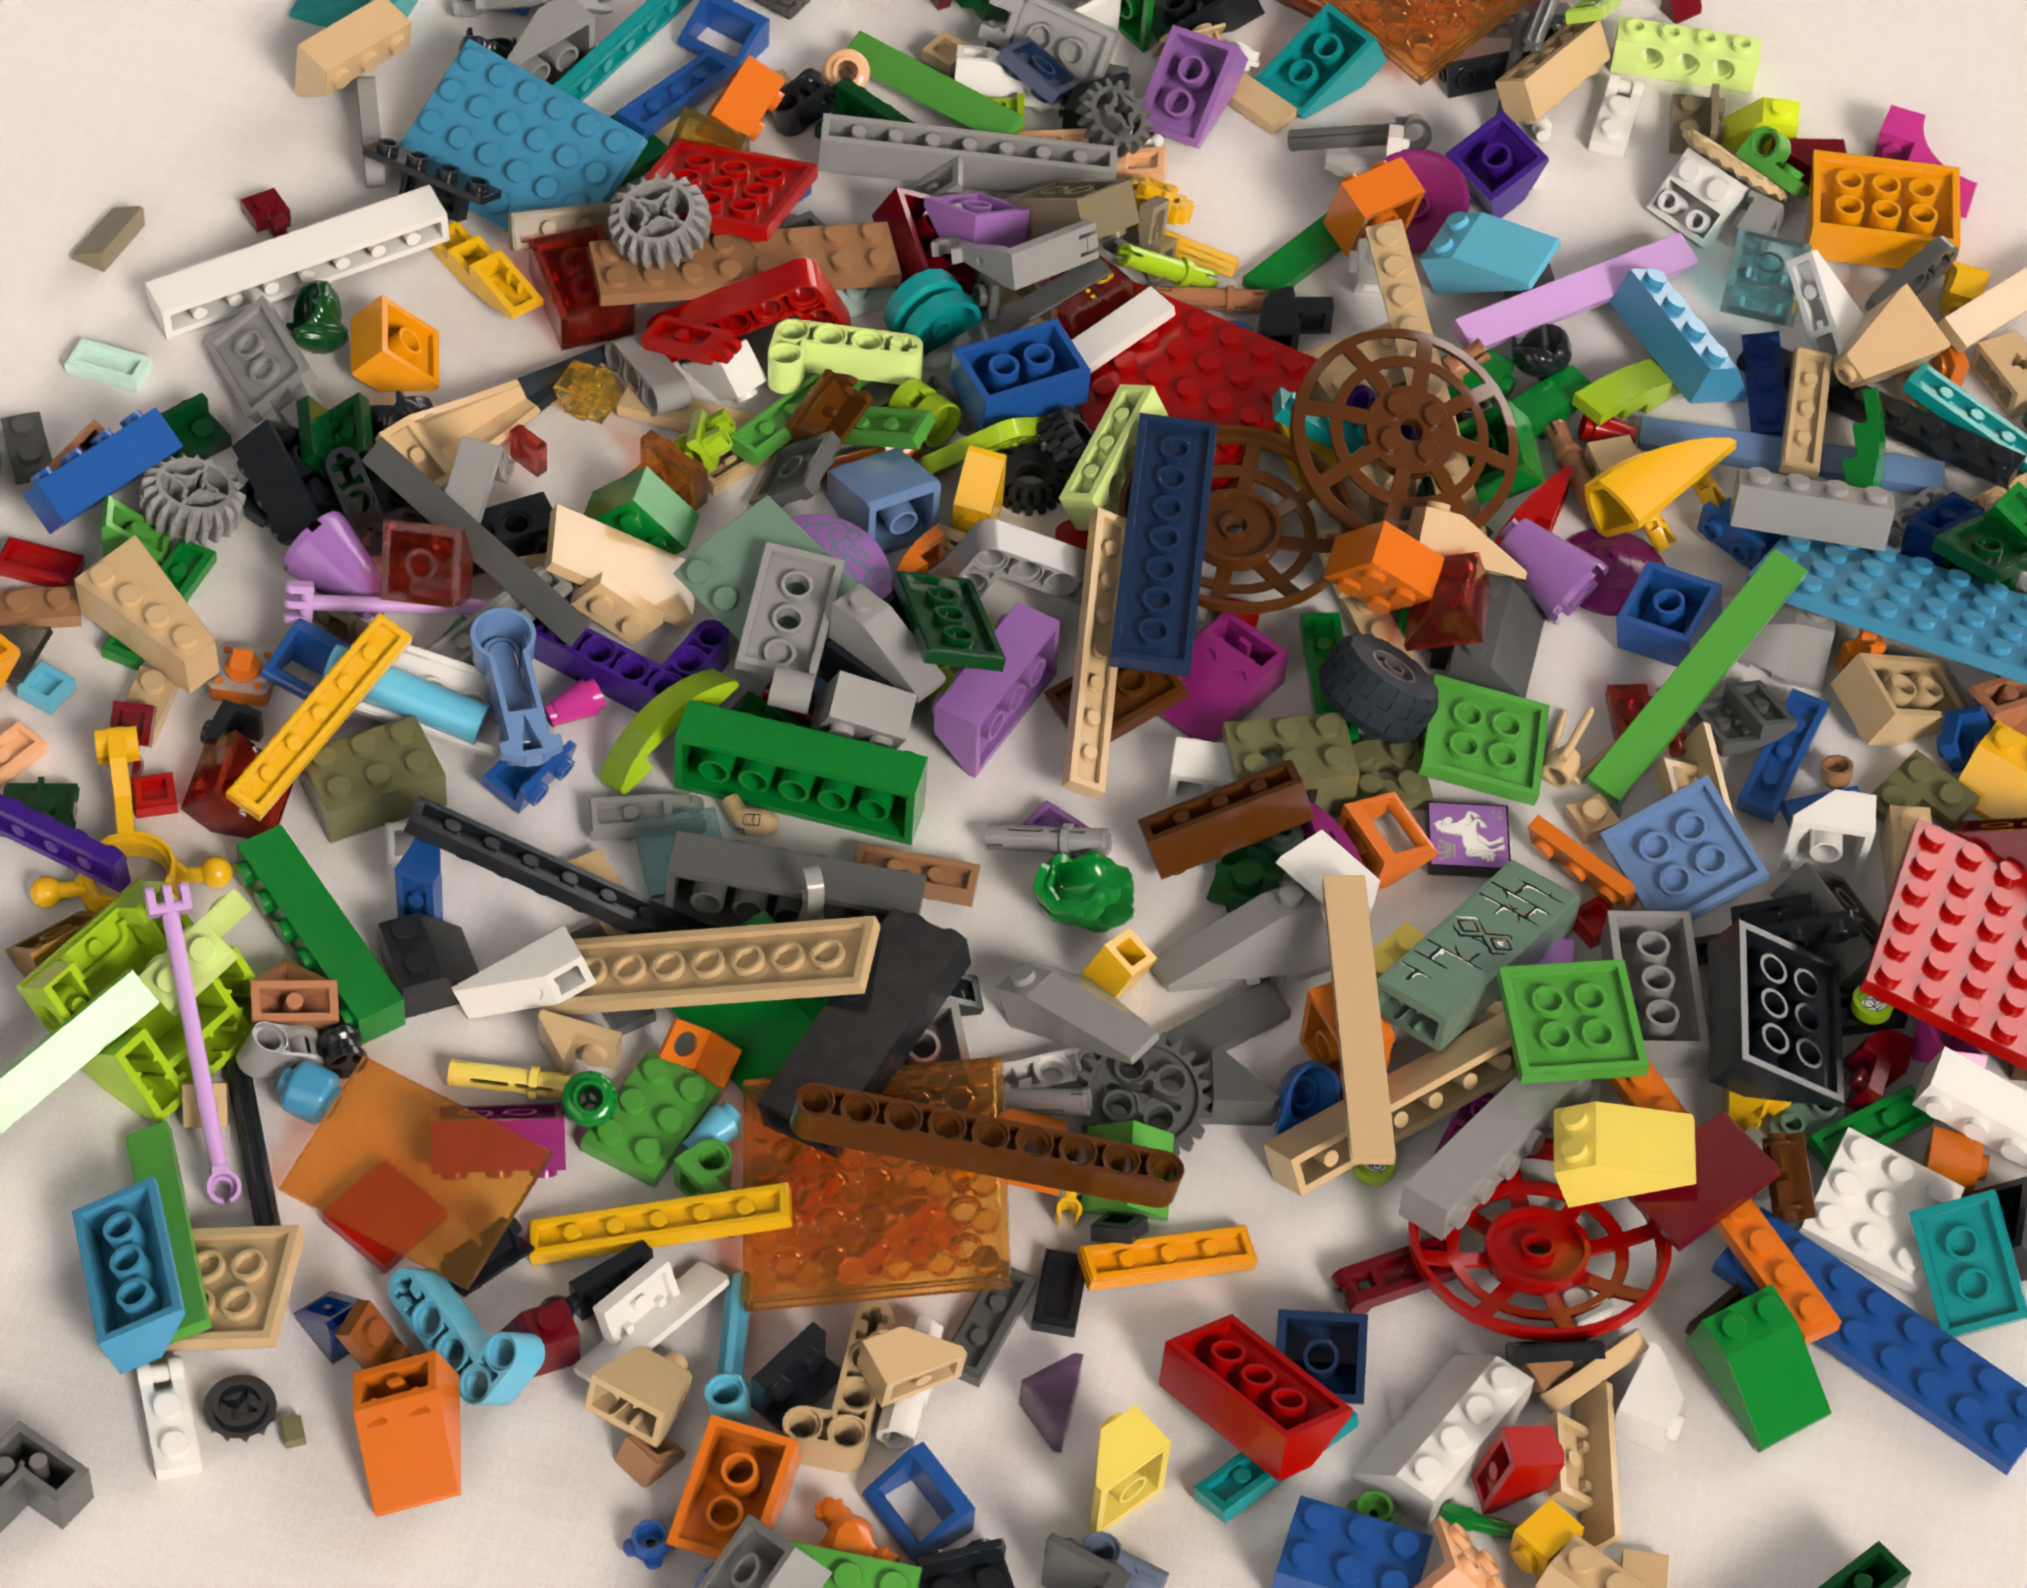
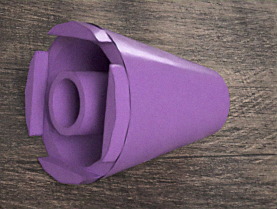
M331 511L319 517L317 520L322 525L313 532L308 528L304 529L290 545L284 556L283 562L287 565L283 567L284 570L297 580L313 581L314 590L322 595L392 597V589L348 520L339 511ZM353 612L365 620L372 617L375 618L379 614L378 612Z
M1527 518L1520 522L1513 519L1499 534L1503 539L1499 547L1527 571L1526 579L1522 581L1547 618L1554 625L1561 623L1558 615L1562 611L1569 616L1599 585L1594 580L1597 573L1600 571L1605 576L1609 570V567L1603 561Z

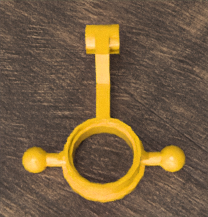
M119 726L94 730L98 765L110 764L117 823V834L109 835L99 842L117 847L125 854V857H145L158 862L166 869L167 878L165 882L171 885L172 892L177 900H180L177 891L178 883L187 881L188 884L204 883V885L214 889H220L230 883L233 869L225 858L213 856L206 859L201 866L185 867L174 857L171 847L160 837L146 832L135 831L128 762L140 761L137 727ZM80 873L74 881L59 882L52 876H41L31 883L29 891L32 902L40 908L49 909L56 906L61 899L80 897L84 909L92 913H100L117 898L102 893L95 887V880Z

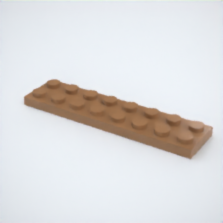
M887 221L777 229L767 242H750L740 236L730 234L714 235L710 233L709 238L703 239V250L692 249L694 253L692 260L686 257L680 258L679 267L673 262L666 263L664 271L658 264H654L649 270L643 266L642 262L634 266L629 261V257L623 258L619 254L612 240L589 241L588 248L600 306L693 300L798 258L813 260L834 290L901 285L902 278Z

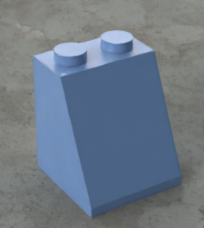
M900 448L877 452L869 457L848 464H841L827 470L826 497L839 518L847 520L866 531L877 542L885 555L912 546L926 531L938 523L941 493L940 482Z

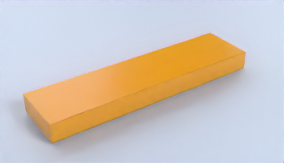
M1246 1225L1139 1238L1132 1244L1108 1242L1079 1246L1077 1253L1088 1291L1254 1270L1258 1262Z

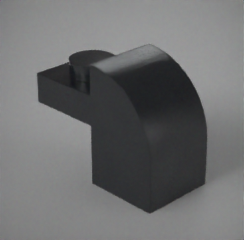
M1294 286L1277 289L1270 293L1262 302L1257 333L1298 350L1300 334H1330L1334 313L1333 297H1295Z

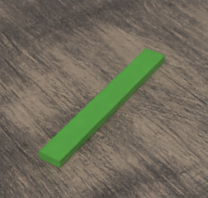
M1774 549L1587 776L1586 784L1619 806L1805 579L1808 570L1777 549Z

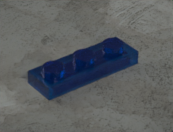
M1779 331L1741 335L1751 432L1783 437L1787 400Z

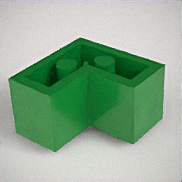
M647 466L594 490L583 514L674 555L687 550L700 517L691 506Z

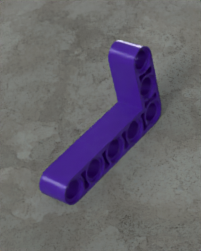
M538 618L532 622L536 629L534 659L576 681L581 678L584 681L594 678L602 695L637 713L657 695L676 682L709 669H715L722 673L729 663V630L717 620H706L699 623L662 665L588 627L574 644L569 647Z

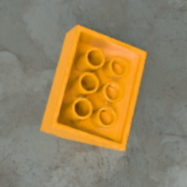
M1822 150L1813 151L1805 227V253L1817 250L1826 261L1900 269L1938 236H1945L1960 249V167ZM1945 270L1941 275H1946L1947 270Z

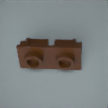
M1804 1132L1768 1134V1138L1761 1139L1763 1151L1780 1167L1781 1176L1768 1185L1773 1215L1785 1223L1817 1218Z

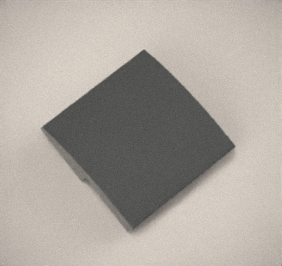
M1761 680L1725 684L1722 698L1706 699L1689 719L1695 728L1700 722L1710 723L1717 753L1720 757L1738 755L1761 748L1797 729L1798 721Z

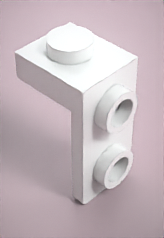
M1390 124L1385 158L1396 152L1409 149L1410 139L1403 138V125ZM1327 151L1324 169L1330 170L1334 175L1347 177L1354 173L1361 175L1369 171L1384 158Z

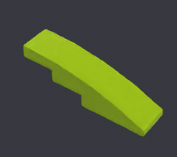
M1650 358L1621 368L1574 393L1572 405L1600 426L1614 416H1618L1623 420L1637 410L1646 414L1680 391L1655 359Z

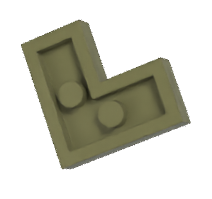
M1917 749L1871 793L1872 795H1877L1876 819L1883 824L1890 805L1930 807L1931 815L1952 830L1978 805L1980 798L1978 794Z

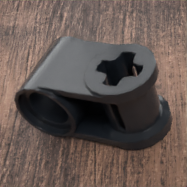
M808 68L781 88L779 91L785 95L772 112L778 132L788 137L797 136L823 117V113L832 112L835 109L836 85L826 83L819 71L814 68Z

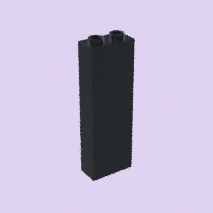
M892 908L880 925L865 994L839 995L829 998L757 1101L764 1126L837 1159L845 1149L843 1147L807 1141L793 1133L790 1128V1116L798 1089L808 1083H821L882 1095L971 965L966 938L954 929H943L933 925L916 913H905Z

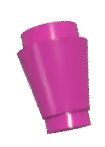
M581 678L550 700L549 703L544 704L543 708L552 727H555L559 724L562 725L599 715V710L606 708V702L594 678L586 681Z

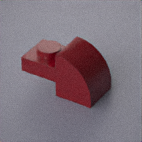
M1881 1030L1872 1034L1852 1050L1843 1060V1066L1852 1071L1847 1082V1087L1851 1089L1845 1106L1857 1112L1882 1097L1884 1089L1907 1072L1916 1040L1896 1030Z

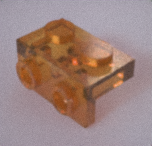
M652 429L640 437L641 464L628 474L647 466L695 511L708 502V470L700 461L690 458L679 450L671 440L664 439Z

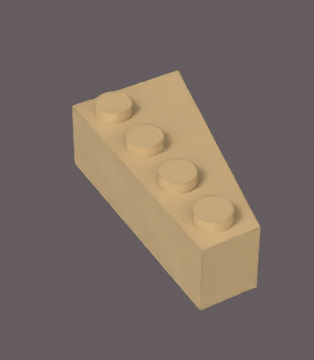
M136 535L74 579L80 612L187 693L191 694L220 672L214 637Z

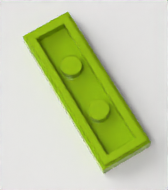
M1579 0L1565 12L1566 25L1603 20L1621 6V0Z

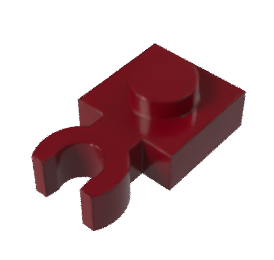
M113 700L110 727L136 726L139 748L140 746L152 748L157 707L154 705ZM141 755L140 761H133L132 774L141 775L143 771L144 761Z

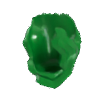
M1090 850L1073 859L1067 854H1057L1047 864L1042 863L1038 868L1032 889L1034 890L1038 905L1052 921L1061 924L1077 925L1092 932H1107L1124 925L1133 918L1135 910L1132 907L1134 904L1132 873L1128 867L1117 865L1111 858L1101 855L1097 850Z

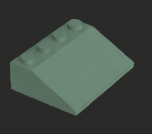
M766 495L703 542L673 573L739 641L742 638L766 542L829 556L769 495ZM844 570L836 600L858 585ZM793 582L785 586L794 595H802L807 592L806 587L801 583ZM783 616L777 620L778 624L785 629H793L799 625L797 620L790 616ZM828 629V633H827V637H826L825 644H826L828 641L831 640V638L828 637V635H829V629ZM823 649V653H822V657H821L820 663L823 661L824 649Z

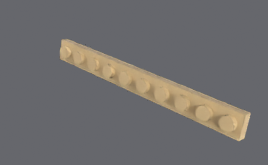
M1402 219L1365 227L1390 328L1409 329L1433 335ZM1394 339L1398 356H1416V341ZM1432 347L1431 362L1442 366L1437 348ZM1401 367L1406 386H1411L1414 368ZM1430 373L1427 391L1435 394L1444 403L1451 400L1446 381ZM1453 416V417H1454V420H1455V423H1456L1457 435H1458V436H1461V435H1460L1459 428H1458L1456 416ZM1453 451L1451 457L1444 464L1455 485L1467 475L1470 469L1466 455ZM1430 475L1435 495L1440 494L1441 491ZM1473 485L1461 496L1471 518L1481 512ZM1483 526L1480 530L1487 536L1486 527Z

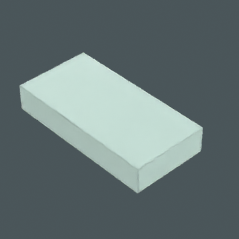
M80 337L64 363L66 373L135 393L138 392L153 368L152 357Z

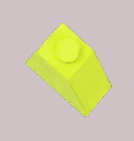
M1762 97L1723 117L1721 123H1724V135L1721 146L1725 149L1738 151L1749 135L1761 126H1769L1783 133L1789 139H1796L1799 127L1800 102ZM1772 138L1765 142L1763 146L1764 154H1769Z

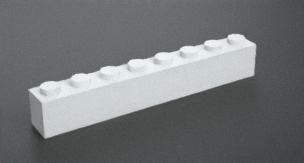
M429 184L145 282L150 309L166 339L240 314L262 295L272 303L299 293L300 289L308 282L315 280L332 282L450 240L448 216Z

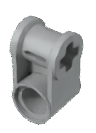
M268 1021L255 1024L236 1055L238 1067L245 1074L254 1078L280 1079L287 1067L295 1069L298 1064L305 1060L312 1061L325 1068L324 1060L317 1052L316 1044L319 1040L317 1030L310 1025L277 1024Z

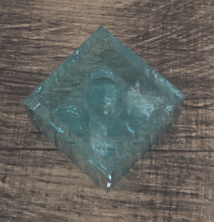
M1739 229L1720 311L1793 328L1799 304L1785 261L1810 252L1812 245Z

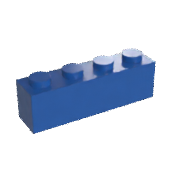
M156 407L144 415L140 410L133 412L120 422L122 429L113 434L110 428L106 429L90 441L93 446L92 448L83 452L78 447L60 459L63 466L53 471L48 466L30 478L33 486L22 496L49 534L54 533L101 503L106 496H112L137 480L149 468H152L167 457L173 456L184 447Z

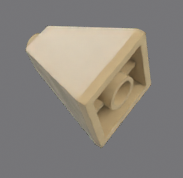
M1906 283L1867 312L1833 363L1835 375L1842 384L1852 389L1909 374L1918 369L1921 364L1928 362L1951 346V343Z

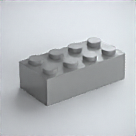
M1608 910L1600 938L1602 960L1624 959L1647 1058L1661 1077L1701 1078L1709 1053V1037L1691 913L1687 911Z

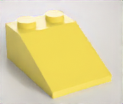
M1598 1101L1554 1109V1175L1568 1208L1696 1184L1695 1120L1693 1115Z

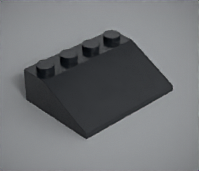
M1737 920L1708 942L1710 1082L1743 1097L1832 1107L1842 1106L1845 1102L1839 964L1745 921Z

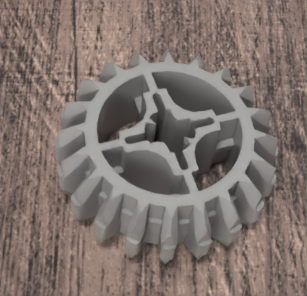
M657 172L652 180L647 181L641 176L640 184L635 186L627 183V193H617V203L610 205L609 212L611 216L608 217V227L611 232L612 243L623 258L629 257V261L634 266L642 262L643 266L649 270L654 264H658L664 271L666 263L673 262L679 267L680 258L686 257L692 260L694 254L692 249L703 250V239L709 238V226L711 225L712 217L710 210H708V200L702 195L697 184L691 185L686 176L678 181L672 172L666 179H662ZM682 210L688 213L685 221L680 220L679 214ZM635 221L640 223V229L637 233L632 230Z
M183 453L177 459L169 456L152 468H149L143 474L137 493L139 497V513L146 517V524L156 526V533H168L170 540L178 537L184 539L186 545L190 540H196L202 546L207 539L218 543L221 537H230L232 531L238 529L239 524L242 522L244 514L243 505L246 495L239 490L244 487V484L238 482V474L228 473L227 465L217 466L214 464L213 458L206 461L200 459L198 454L194 458H188Z

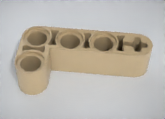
M869 1301L858 1307L854 1315L832 1410L811 1406H796L785 1413L782 1421V1435L798 1440L802 1452L801 1465L850 1473L858 1470L864 1464L879 1403L857 1366V1360L862 1341L870 1335L871 1330L885 1329L889 1331L894 1329V1313L887 1304L880 1301ZM851 1403H859V1404H862L863 1406H861V1407H852V1406H850V1405H848V1404H851ZM796 1433H807V1434H809L810 1436H807V1437H798V1436H796V1435H794V1434H796ZM850 1441L854 1444L850 1446H844L842 1444H839V1442Z

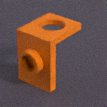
M675 1017L661 1045L658 1056L661 1059L693 1069L714 1085L724 1089L742 1049L716 1031ZM685 1032L692 1033L694 1036L692 1049L686 1054H677L674 1049L677 1037Z

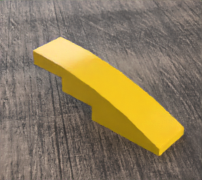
M454 221L448 224L449 241L429 247L447 269L469 290L509 319L513 320L544 305V299L502 250L494 253L480 235L472 237L460 222Z

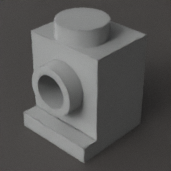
M1751 189L1748 194V209L1742 208L1733 225V228L1736 229V236L1732 241L1734 246L1745 253L1753 252L1762 257L1783 224L1784 204Z

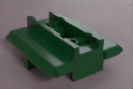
M38 777L37 783H6V786H4V796L8 798L14 797L21 801L24 806L41 814L47 813L54 817L57 822L76 829L77 802L80 792L78 783H45L44 777Z
M1248 845L1245 848L1243 847L1225 854L1221 862L1216 864V875L1206 899L1210 903L1226 906V912L1230 913L1231 910L1239 908L1260 894L1280 888L1286 871L1276 861L1282 855L1272 854V848L1258 845Z

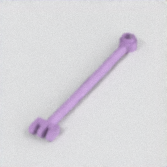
M289 580L285 582V592L301 595L285 596L284 607L300 610L284 611L283 621L288 624H295L301 618L312 624L313 611L472 615L492 599L314 595L313 581ZM572 592L565 597L569 603L571 602Z
M187 881L178 883L177 891L180 900H174L171 885H161L162 902L156 903L153 887L143 888V897L147 918L155 919L162 917L208 1155L210 1177L205 1184V1197L214 1206L222 1208L224 1201L228 1206L236 1201L241 1193L242 1185L239 1177L230 1171L229 1164H227L180 919L181 914H188L193 910L190 889ZM224 1184L229 1188V1195L224 1200L215 1194V1185Z

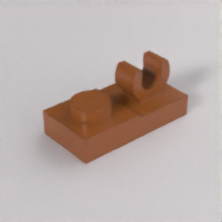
M356 1300L336 1333V1337L362 1369L412 1356L409 1352L411 1349L407 1345H403L393 1332L392 1327L370 1300Z

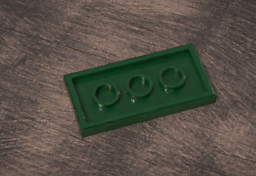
M895 571L892 584L924 663L1003 672L1006 658L971 579Z

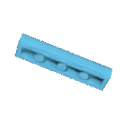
M339 644L334 647L326 664L322 679L349 648ZM394 666L388 669L362 700L405 718L415 715L420 724L472 745L476 744L491 709V705Z

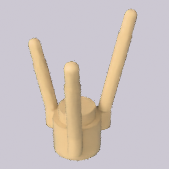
M1592 707L1586 710L1566 745L1557 748L1568 716L1566 709L1561 710L1543 760L1542 776L1549 784L1558 788H1566L1571 783L1577 787L1582 779L1597 766L1615 744L1612 743L1581 767V756L1574 748L1595 712Z

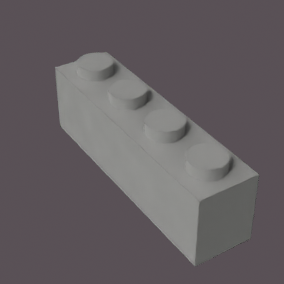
M1762 467L1738 469L1729 508L1730 526L1884 552L1895 514L1894 495L1877 486H1868L1866 488L1853 487L1840 480H1828L1827 482L1811 480L1809 477L1798 473H1791L1788 476L1775 474Z

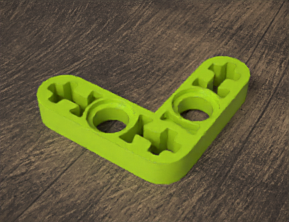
M1049 416L1011 418L998 422L922 457L920 463L924 469L934 477H937L963 466L969 445L997 451L1013 446L1021 448V444L1028 443V447L1043 443L1039 424Z

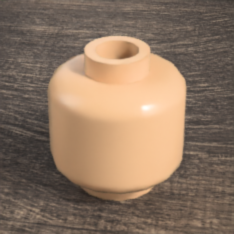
M840 49L833 52L827 58L823 66V80L828 84L836 85L843 78L848 77L857 85L865 88L870 78V67L867 59L860 52L853 49ZM847 68L851 70L852 74L847 73ZM843 69V74L839 77V70Z

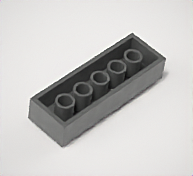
M677 831L667 869L664 906L713 928L740 926L762 910H765L776 923L797 922L803 904L800 891L806 890L801 868L819 866L825 888V919L876 916L881 925L892 908L905 913H916L921 916L927 875L916 874L908 870H894L872 866L864 862L855 863L838 860L825 855L799 853L785 848H771L749 844L741 840L732 841L706 836L701 833Z

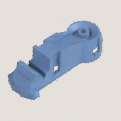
M493 608L484 611L475 618L470 630L469 648L473 653V662L477 670L485 676L495 726L500 725L499 754L501 760L507 761L509 766L531 767L542 765L549 761L551 757L563 752V740L561 734H550L532 666L535 653L536 629L532 621L520 611L511 608Z

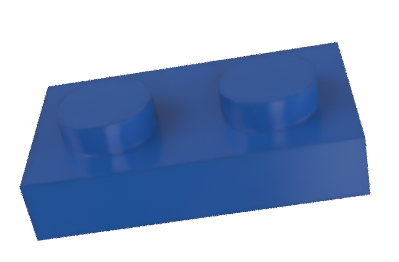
M569 740L563 746V752L551 757L549 761L538 766H509L507 761L500 759L483 776L481 785L519 814L529 804L536 806L545 797L549 790L548 785L555 778L561 781L568 775L575 765L572 757L577 744Z

